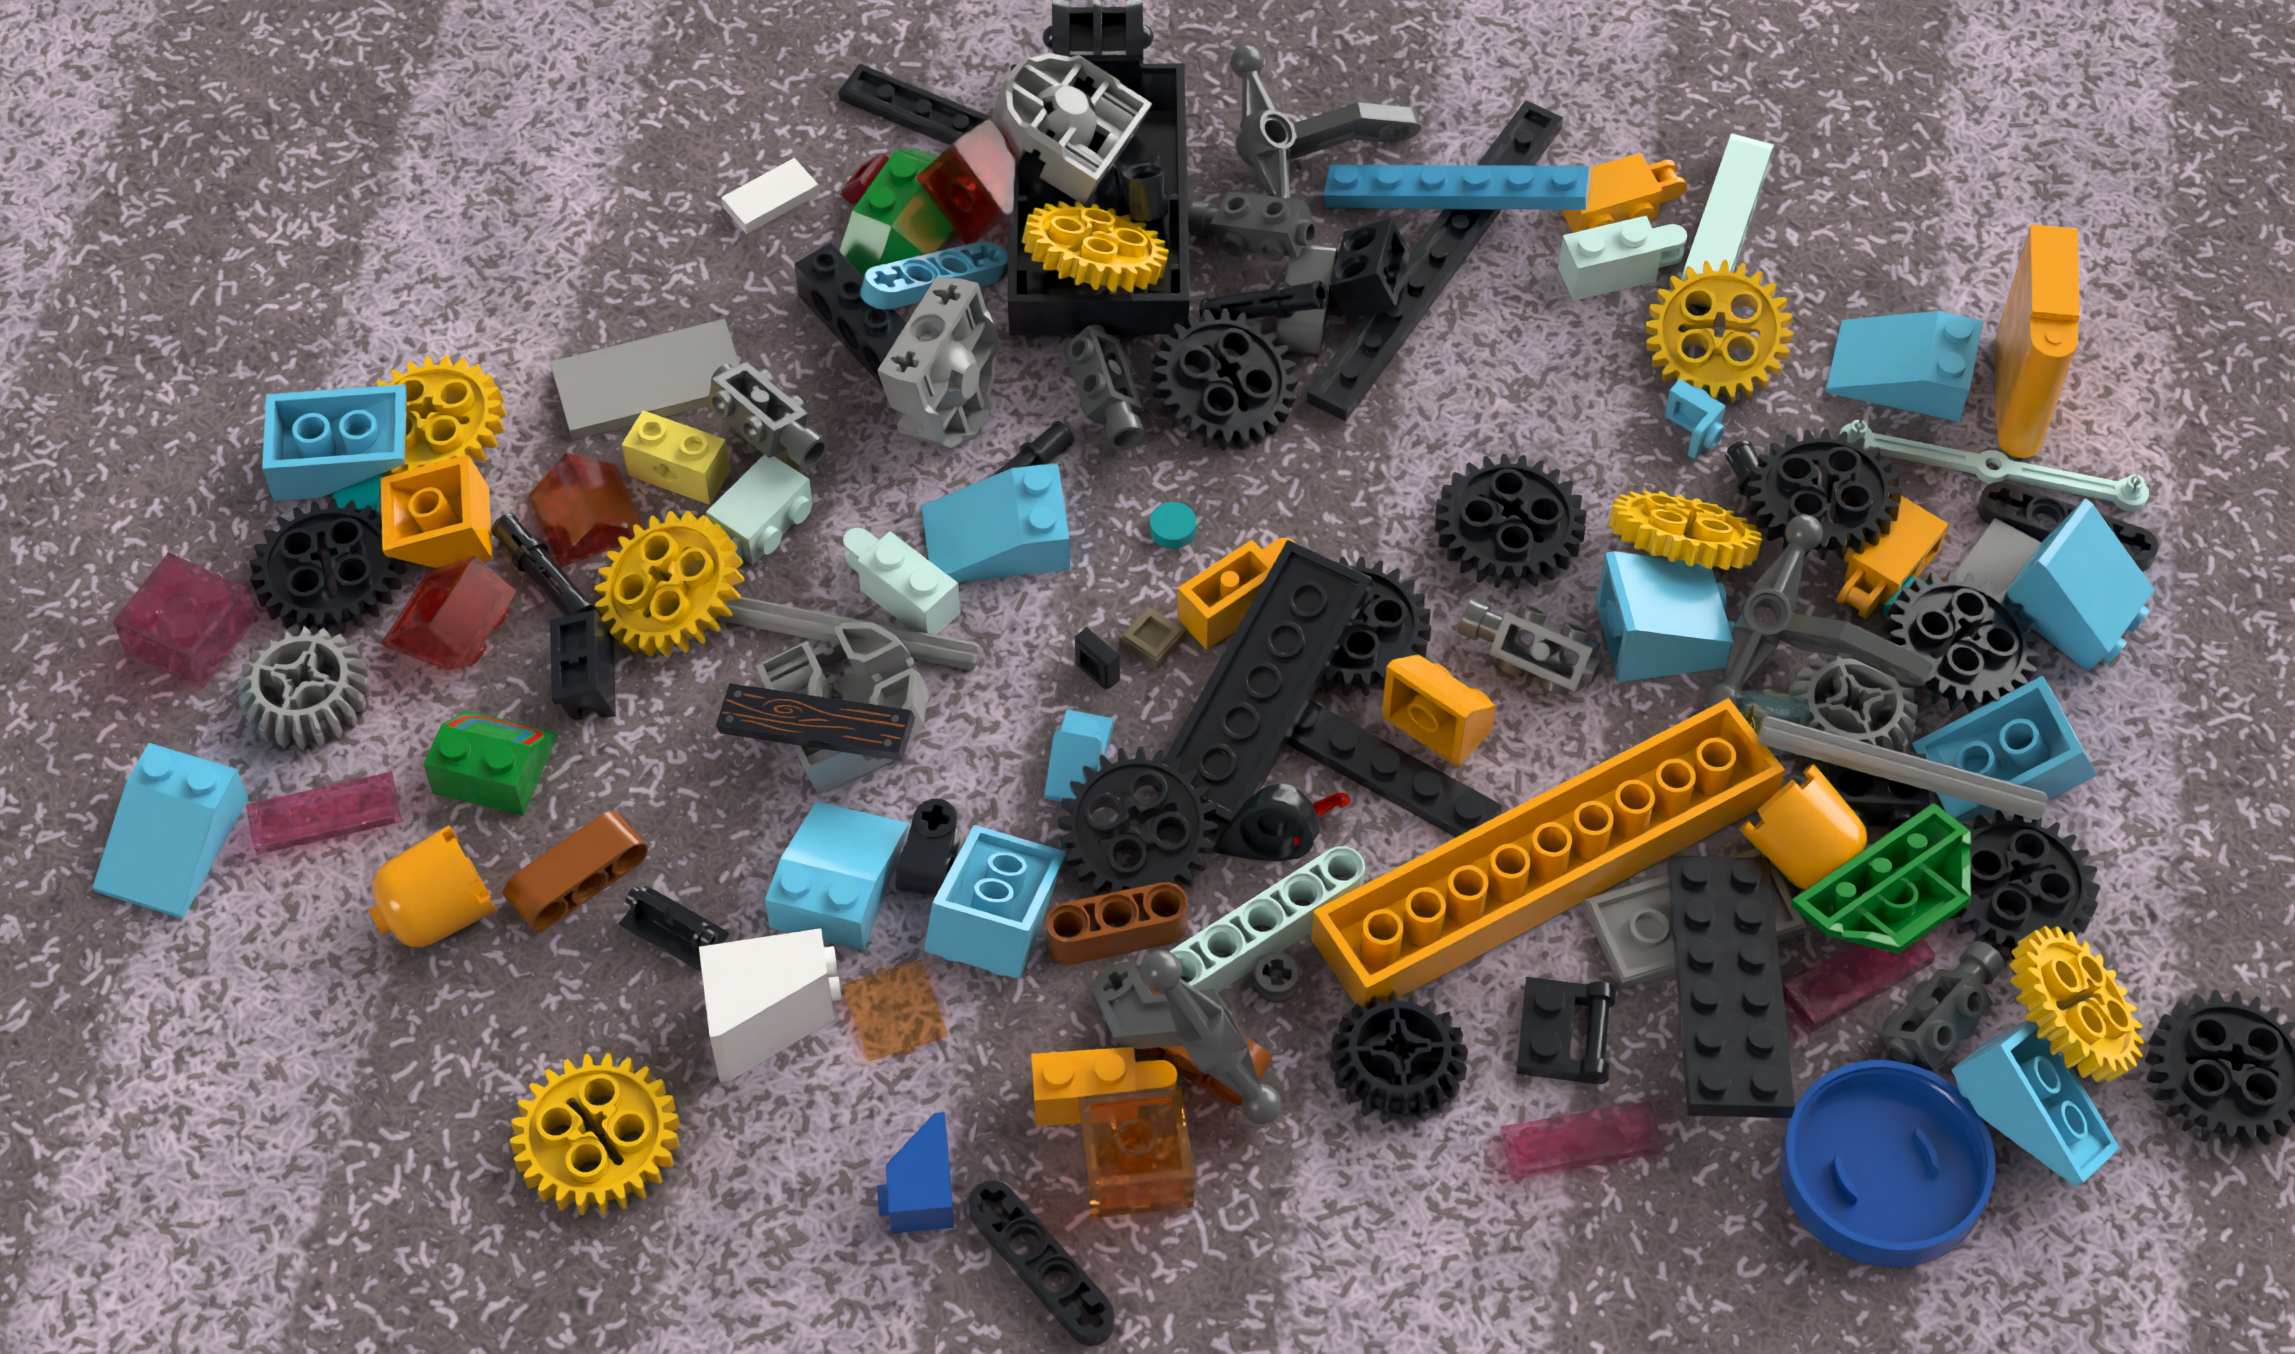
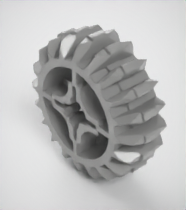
M304 626L299 636H292L285 630L283 640L279 642L267 638V650H252L251 659L253 663L242 664L241 673L243 678L237 681V690L240 695L239 706L242 713L246 715L249 726L253 728L254 732L259 731L261 737L267 743L276 738L277 743L285 749L295 739L297 746L304 751L308 740L315 739L317 744L323 747L325 735L331 733L341 739L343 733L341 725L356 727L357 717L355 713L366 712L365 697L370 696V685L367 678L369 673L366 664L362 662L359 651L354 645L348 646L341 634L331 638L330 633L324 627L315 636H312L311 631ZM325 667L340 675L339 682L332 681L328 675L323 674ZM269 693L278 695L279 700L284 701L282 708L268 701Z
M1829 655L1827 662L1816 657L1811 662L1810 668L1803 667L1798 673L1796 681H1794V684L1789 689V700L1787 701L1785 713L1786 718L1790 719L1789 722L1903 753L1906 750L1909 739L1913 738L1916 729L1915 722L1918 716V705L1913 704L1915 699L1914 689L1905 688L1906 682L1855 659H1842L1839 656ZM1833 690V697L1826 698L1825 703L1815 704V700L1819 696ZM1880 718H1888V723L1884 727L1871 732L1870 725L1877 724Z

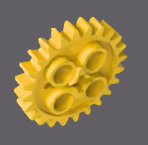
M1059 201L1058 207L1046 203L1044 209L1035 208L1033 215H1028L1022 243H1025L1024 251L1033 253L1032 261L1044 262L1043 269L1045 271L1057 270L1059 271L1058 278L1062 279L1070 276L1075 278L1074 282L1076 285L1086 282L1091 284L1095 290H1098L1100 285H1106L1112 292H1116L1117 286H1121L1128 292H1133L1134 285L1144 290L1147 289L1148 283L1156 285L1158 278L1163 277L1169 250L1164 248L1166 242L1157 239L1158 232L1145 231L1146 223H1133L1129 215L1117 216L1115 215V209L1111 208L1105 211L1100 209L1097 204H1093L1091 208H1085L1078 201H1075L1074 207Z
M1727 260L1722 261L1719 271H1713L1710 263L1704 261L1703 273L1699 275L1690 266L1686 267V281L1684 282L1675 276H1671L1670 287L1673 292L1665 289L1658 290L1657 299L1662 305L1650 304L1649 315L1656 320L1647 321L1645 331L1650 335H1654L1646 340L1647 350L1658 351L1652 356V366L1660 367L1666 365L1662 371L1663 382L1676 377L1677 381L1681 379L1693 387L1709 392V396L1715 400L1718 399L1719 393H1725L1730 404L1735 402L1736 391L1740 389L1744 395L1752 398L1754 382L1764 389L1768 388L1769 378L1766 372L1777 376L1781 374L1782 366L1776 359L1788 360L1790 349L1783 344L1792 343L1793 331L1785 329L1792 324L1793 316L1791 313H1780L1786 308L1787 299L1786 297L1772 299L1776 293L1777 284L1773 282L1762 287L1763 272L1760 270L1751 278L1746 277V264L1744 263L1737 268L1735 273L1729 272ZM1693 303H1702L1710 311L1705 315L1696 316L1689 313L1687 308ZM1738 306H1747L1753 309L1755 314L1748 319H1741L1736 317L1732 311ZM1685 327L1688 331L1682 333L1679 331V328ZM1715 327L1724 328L1723 337L1714 336ZM1758 332L1760 335L1753 337L1750 333ZM1690 345H1698L1705 349L1706 354L1700 358L1693 359L1686 356L1683 350ZM1736 348H1743L1749 351L1752 357L1746 361L1738 362L1730 358L1729 352Z
M444 355L439 365H434L431 357L426 356L423 367L417 368L412 361H409L407 363V373L402 375L395 369L391 370L393 381L390 384L379 380L376 382L377 386L405 385L407 390L405 464L384 472L385 477L469 455L472 460L477 459L486 462L488 459L483 450L484 447L497 448L498 442L494 434L505 432L501 419L507 417V413L502 404L504 399L498 386H496L490 374L484 375L479 364L470 368L466 358L462 357L453 366L448 355Z
M1645 490L1642 491L1641 495L1631 491L1628 493V496L1620 494L1618 499L1613 500L1608 527L1613 528V534L1621 535V541L1635 543V549H1644L1651 553V556L1667 557L1670 562L1682 560L1691 567L1695 563L1701 564L1707 569L1718 566L1725 570H1729L1730 565L1742 569L1744 564L1751 566L1753 560H1757L1762 542V533L1757 532L1756 525L1747 524V518L1734 517V511L1725 510L1717 504L1704 503L1698 498L1692 501L1687 500L1681 494H1677L1676 497H1670L1662 491H1659L1658 494H1652Z
M668 511L665 523L662 524L654 515L650 516L649 529L644 531L639 525H633L635 537L632 540L622 536L618 538L623 547L620 553L615 551H608L606 553L613 561L611 567H602L598 570L607 582L595 586L594 590L602 597V599L595 603V606L603 614L601 619L607 628L611 630L609 633L620 644L624 643L634 653L641 649L648 657H652L657 649L665 657H670L674 645H677L684 653H687L689 650V640L695 638L703 645L706 643L703 631L710 628L713 631L719 632L721 628L716 621L719 615L732 616L733 613L726 606L727 601L739 600L741 597L732 586L744 581V577L737 570L743 564V560L735 553L738 547L729 538L728 534L719 524L713 525L705 515H702L697 520L690 511H686L680 520L673 511Z
M2044 926L2017 942L2018 947L2011 951L2015 959L2009 963V966L2017 974L2011 978V983L2022 990V993L2016 999L2021 1004L2026 1005L2030 1011L2024 1017L2028 1021L2037 1023L2039 1029L2036 1036L2039 1039L2047 1037L2051 1042V1054L2055 1055L2061 1052L2064 1056L2065 1066L2068 1069L2077 1065L2081 1077L2085 1078L2091 1074L2097 1083L2104 1079L2109 1083L2137 1066L2136 1061L2143 1057L2138 1048L2144 1045V1041L2136 1033L2142 1029V1025L2131 1016L2133 1012L2137 1011L2136 1007L2126 1002L2123 997L2127 994L2128 990L2125 987L2117 986L2114 982L2116 972L2114 970L2106 971L2103 967V956L2099 954L2093 957L2090 954L2088 942L2084 941L2078 945L2073 932L2070 931L2063 935L2057 926L2051 930Z
M606 1053L601 1065L595 1066L591 1056L585 1054L583 1066L578 1069L566 1059L564 1060L565 1074L558 1076L555 1072L547 1069L545 1071L548 1081L546 1087L535 1083L529 1085L534 1101L519 1100L517 1103L520 1113L524 1117L511 1119L513 1131L517 1134L510 1138L513 1153L518 1154L514 1157L518 1172H525L523 1177L529 1189L539 1185L537 1190L543 1202L556 1194V1202L560 1211H564L572 1200L576 1201L580 1215H585L590 1203L596 1202L601 1214L604 1215L608 1210V1202L616 1199L617 1203L623 1209L628 1208L626 1194L634 1192L637 1196L644 1199L647 1197L643 1185L646 1180L659 1185L663 1182L657 1166L673 1167L672 1155L668 1150L677 1149L680 1146L678 1135L674 1133V1131L680 1129L678 1115L672 1113L676 1110L672 1095L664 1096L666 1089L662 1079L651 1082L652 1077L649 1067L645 1066L634 1074L633 1063L629 1057L618 1068L614 1067L610 1053ZM601 1096L613 1097L604 1105L596 1106L591 1104L596 1098ZM575 1102L584 1112L587 1121L595 1132L599 1135H605L608 1148L623 1162L621 1165L613 1163L608 1157L604 1146L592 1131L586 1132L581 1116L568 1105L569 1103ZM557 1126H570V1128L561 1135L549 1134V1132ZM627 1133H643L635 1141H621V1138ZM595 1161L600 1163L596 1169L590 1172L578 1171L587 1162Z

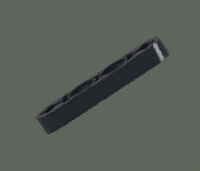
M1994 482L1987 485L1982 491L1977 511L1979 517L1989 525L1994 518H1997L2042 543L2077 506L2009 483ZM1997 500L2006 502L2003 510L1994 507ZM2021 506L2026 508L2023 518L2018 516ZM2038 513L2048 514L2056 520L2057 525L2048 528L2042 527L2033 520L2032 516ZM2101 514L2142 572L2149 569L2158 552L2159 544L2156 537L2142 527ZM2131 545L2141 547L2139 555L2130 553Z
M996 1180L978 1184L971 1191L969 1197L970 1218L976 1228L1073 1339L1087 1346L1099 1345L1107 1341L1115 1327L1114 1307L1110 1300L1009 1186ZM988 1198L993 1203L1002 1200V1214L1009 1222L1004 1229H1002V1220L995 1212L990 1210L984 1214L982 1213L984 1211L983 1200ZM1021 1233H1029L1038 1238L1040 1245L1034 1253L1020 1255L1011 1249V1240ZM1056 1270L1064 1271L1071 1276L1073 1280L1072 1285L1062 1293L1050 1292L1043 1285L1044 1277L1048 1273ZM1082 1291L1086 1292L1081 1294V1305L1091 1315L1099 1311L1101 1312V1326L1095 1328L1091 1323L1083 1327L1081 1326L1082 1314L1080 1309L1074 1304V1301Z

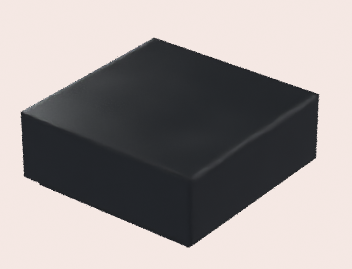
M1088 627L1084 628L1075 636V664L1102 688L1109 690L1120 681V655Z

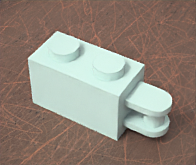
M1647 216L1566 234L1562 237L1558 269L1573 301L1655 282L1659 268L1677 264L1682 260L1687 232L1683 227L1676 224L1652 228Z
M764 454L706 511L707 518L713 525L719 524L728 534L729 538L738 547L735 553L753 565L763 554L768 555L778 547L782 535L794 523L800 524L807 518L813 505L810 480L776 457L768 458Z
M853 528L845 533L843 543L846 549V563L859 573L860 590L911 630L937 635L960 614L958 582L891 531L880 540L863 528Z

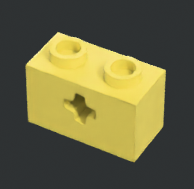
M644 410L622 443L628 476L709 505L731 471L726 440L724 438Z

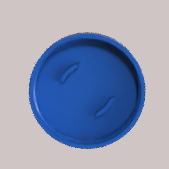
M1869 1060L1845 1065L1829 1072L1813 1083L1794 1108L1780 1152V1173L1784 1192L1789 1204L1802 1224L1818 1240L1835 1252L1861 1263L1881 1267H1909L1924 1264L1944 1256L1960 1245L1979 1221L1991 1195L1996 1171L1995 1152L1990 1133L1984 1120L1977 1114L1969 1099L1963 1097L1959 1090L1951 1083L1926 1069L1888 1060Z

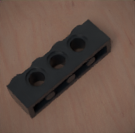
M830 242L794 263L798 296L883 387L877 370L907 323L894 309H877L863 301L860 296V290L864 277Z

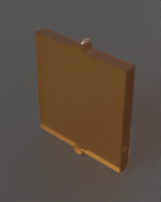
M921 960L889 970L879 968L877 969V974L842 984L869 1062L902 1051L910 1054L913 1052L914 1047L948 1037L947 1029Z

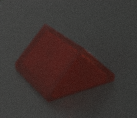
M566 452L529 494L530 501L560 568L620 547L621 544L618 540L620 536L632 540L635 537L633 525L635 524L645 531L616 464Z

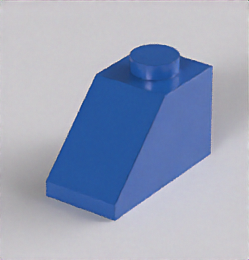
M945 1112L934 1113L886 1164L887 1184L877 1185L879 1216L890 1217L892 1233L954 1228Z

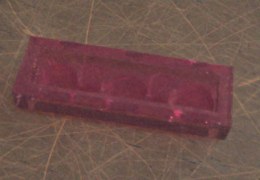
M392 771L246 804L252 844L256 855L403 822Z
M1923 937L1899 954L1857 943L1784 984L1783 997L1808 1029L1813 1032L1931 965L1936 953Z
M1650 1101L1500 1126L1499 1131L1511 1180L1661 1155L1663 1150L1662 1140Z

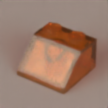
M1181 1086L1078 1097L1084 1173L1090 1218L1194 1207L1195 1174Z

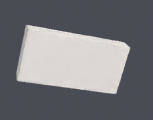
M793 158L726 194L721 199L723 208L741 229L748 234L818 196L819 186L800 163Z

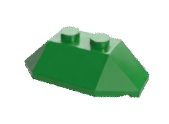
M919 149L894 151L852 210L840 247L841 254L863 277H865L868 269L875 266L942 251L974 204L973 196L957 165Z
M1933 803L1792 899L1791 906L1827 936L1899 954L1969 905L1971 898V831Z

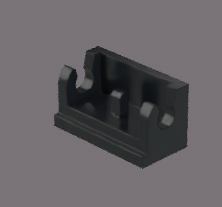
M596 610L550 620L552 701L555 705L560 704L568 716L574 720L582 719L581 707L586 706L595 708L596 713L602 718L616 716L614 637L609 633V629Z

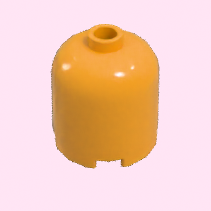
M1814 764L1808 766L1803 771L1808 777L1804 783L1799 786L1793 779L1790 780L1757 810L1762 819L1755 826L1747 820L1739 828V831L1765 858L1769 859V862L1790 883L1804 890H1807L1863 852L1867 842L1866 828L1860 818Z
M450 825L387 861L375 872L372 878L371 891L376 905L369 908L368 911L382 935L392 931L401 943L409 947L423 948L497 912V908L490 900L491 896L469 856L466 858L458 844L459 839Z

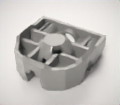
M1046 53L1032 58L1026 56L1011 71L999 92L992 114L993 137L1007 157L1016 163L1026 151L1032 153L1034 149L1038 150L1041 153L1039 159L1046 163L1040 178L1081 204L1086 205L1112 168L1114 161H1117L1138 131L1152 103L1125 87L1118 79L1080 55L1067 57ZM1077 77L1084 81L1087 77L1094 80L1092 86L1097 91L1091 99L1083 91L1073 87ZM1049 129L1056 133L1053 139L1046 135ZM1095 130L1107 137L1098 153L1088 148Z
M936 277L877 370L890 407L904 413L897 424L899 433L910 439L952 449L962 441L972 440L992 409L989 396L995 379L996 355L1002 348L991 315L986 309L978 283L959 278ZM934 330L932 334L928 333L926 335L921 336L927 331Z
M847 622L834 627L833 629L838 638L831 641V647L826 650L819 647L812 651L808 641H805L756 665V669L766 689L832 698L834 693L837 692L842 700L912 710L915 721L907 748L924 726L926 703L929 699V691L910 652L899 638L873 622ZM848 657L852 666L843 668L845 675L836 678L833 673L829 677H825L822 671L823 668ZM793 745L818 795L894 761L892 759Z

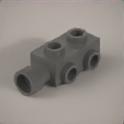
M1228 191L1219 208L1215 203L1195 201L1188 211V231L1192 236L1211 238L1216 235L1221 248L1228 254L1236 257L1243 256L1245 251L1259 252L1266 259L1274 262L1281 261L1284 256L1298 258L1303 247L1312 246L1317 236V225L1312 218L1306 201L1296 198H1281L1256 193L1248 194Z
M1087 326L1064 346L1070 365L1069 372L1075 381L1081 399V409L1090 420L1105 424V432L1112 448L1116 450L1131 449L1140 444L1145 437L1140 418L1136 415L1143 409L1144 397L1142 391L1135 388L1130 373L1132 366L1131 357L1123 352L1120 340L1106 334L1103 326Z
M744 362L736 367L730 364H723L714 372L711 378L708 407L768 458L788 449V455L803 469H809L824 457L828 449V441L815 429L806 428L808 413L805 403L799 396L795 394L787 396L778 389L774 377L768 370L763 368L756 370L749 363Z
M1472 599L1467 605L1459 623V634L1475 641L1480 637L1493 643L1489 655L1499 659L1497 664L1499 669L1516 676H1524L1525 671L1542 677L1540 685L1556 694L1567 695L1569 689L1576 692L1585 683L1591 685L1602 663V659L1596 657L1601 643L1590 639V631L1572 623L1566 622L1562 627L1546 620V612L1531 605L1521 604L1519 608L1514 606L1506 610L1504 616L1492 612L1490 605ZM1523 629L1534 634L1535 640L1532 645H1527L1522 641L1521 631ZM1565 648L1577 652L1578 660L1575 664L1565 660Z
M1974 941L1960 956V965L1955 970L1939 969L1929 981L1918 983L1914 989L1913 999L1899 1014L1895 1013L1887 1017L1880 1036L1886 1045L1885 1049L1888 1056L1893 1061L1934 1071L1948 1059L1949 1053L1964 1036L1976 1028L1980 1018L1993 1005L1983 984H1991L2005 968L2003 958L1992 946L1982 941Z

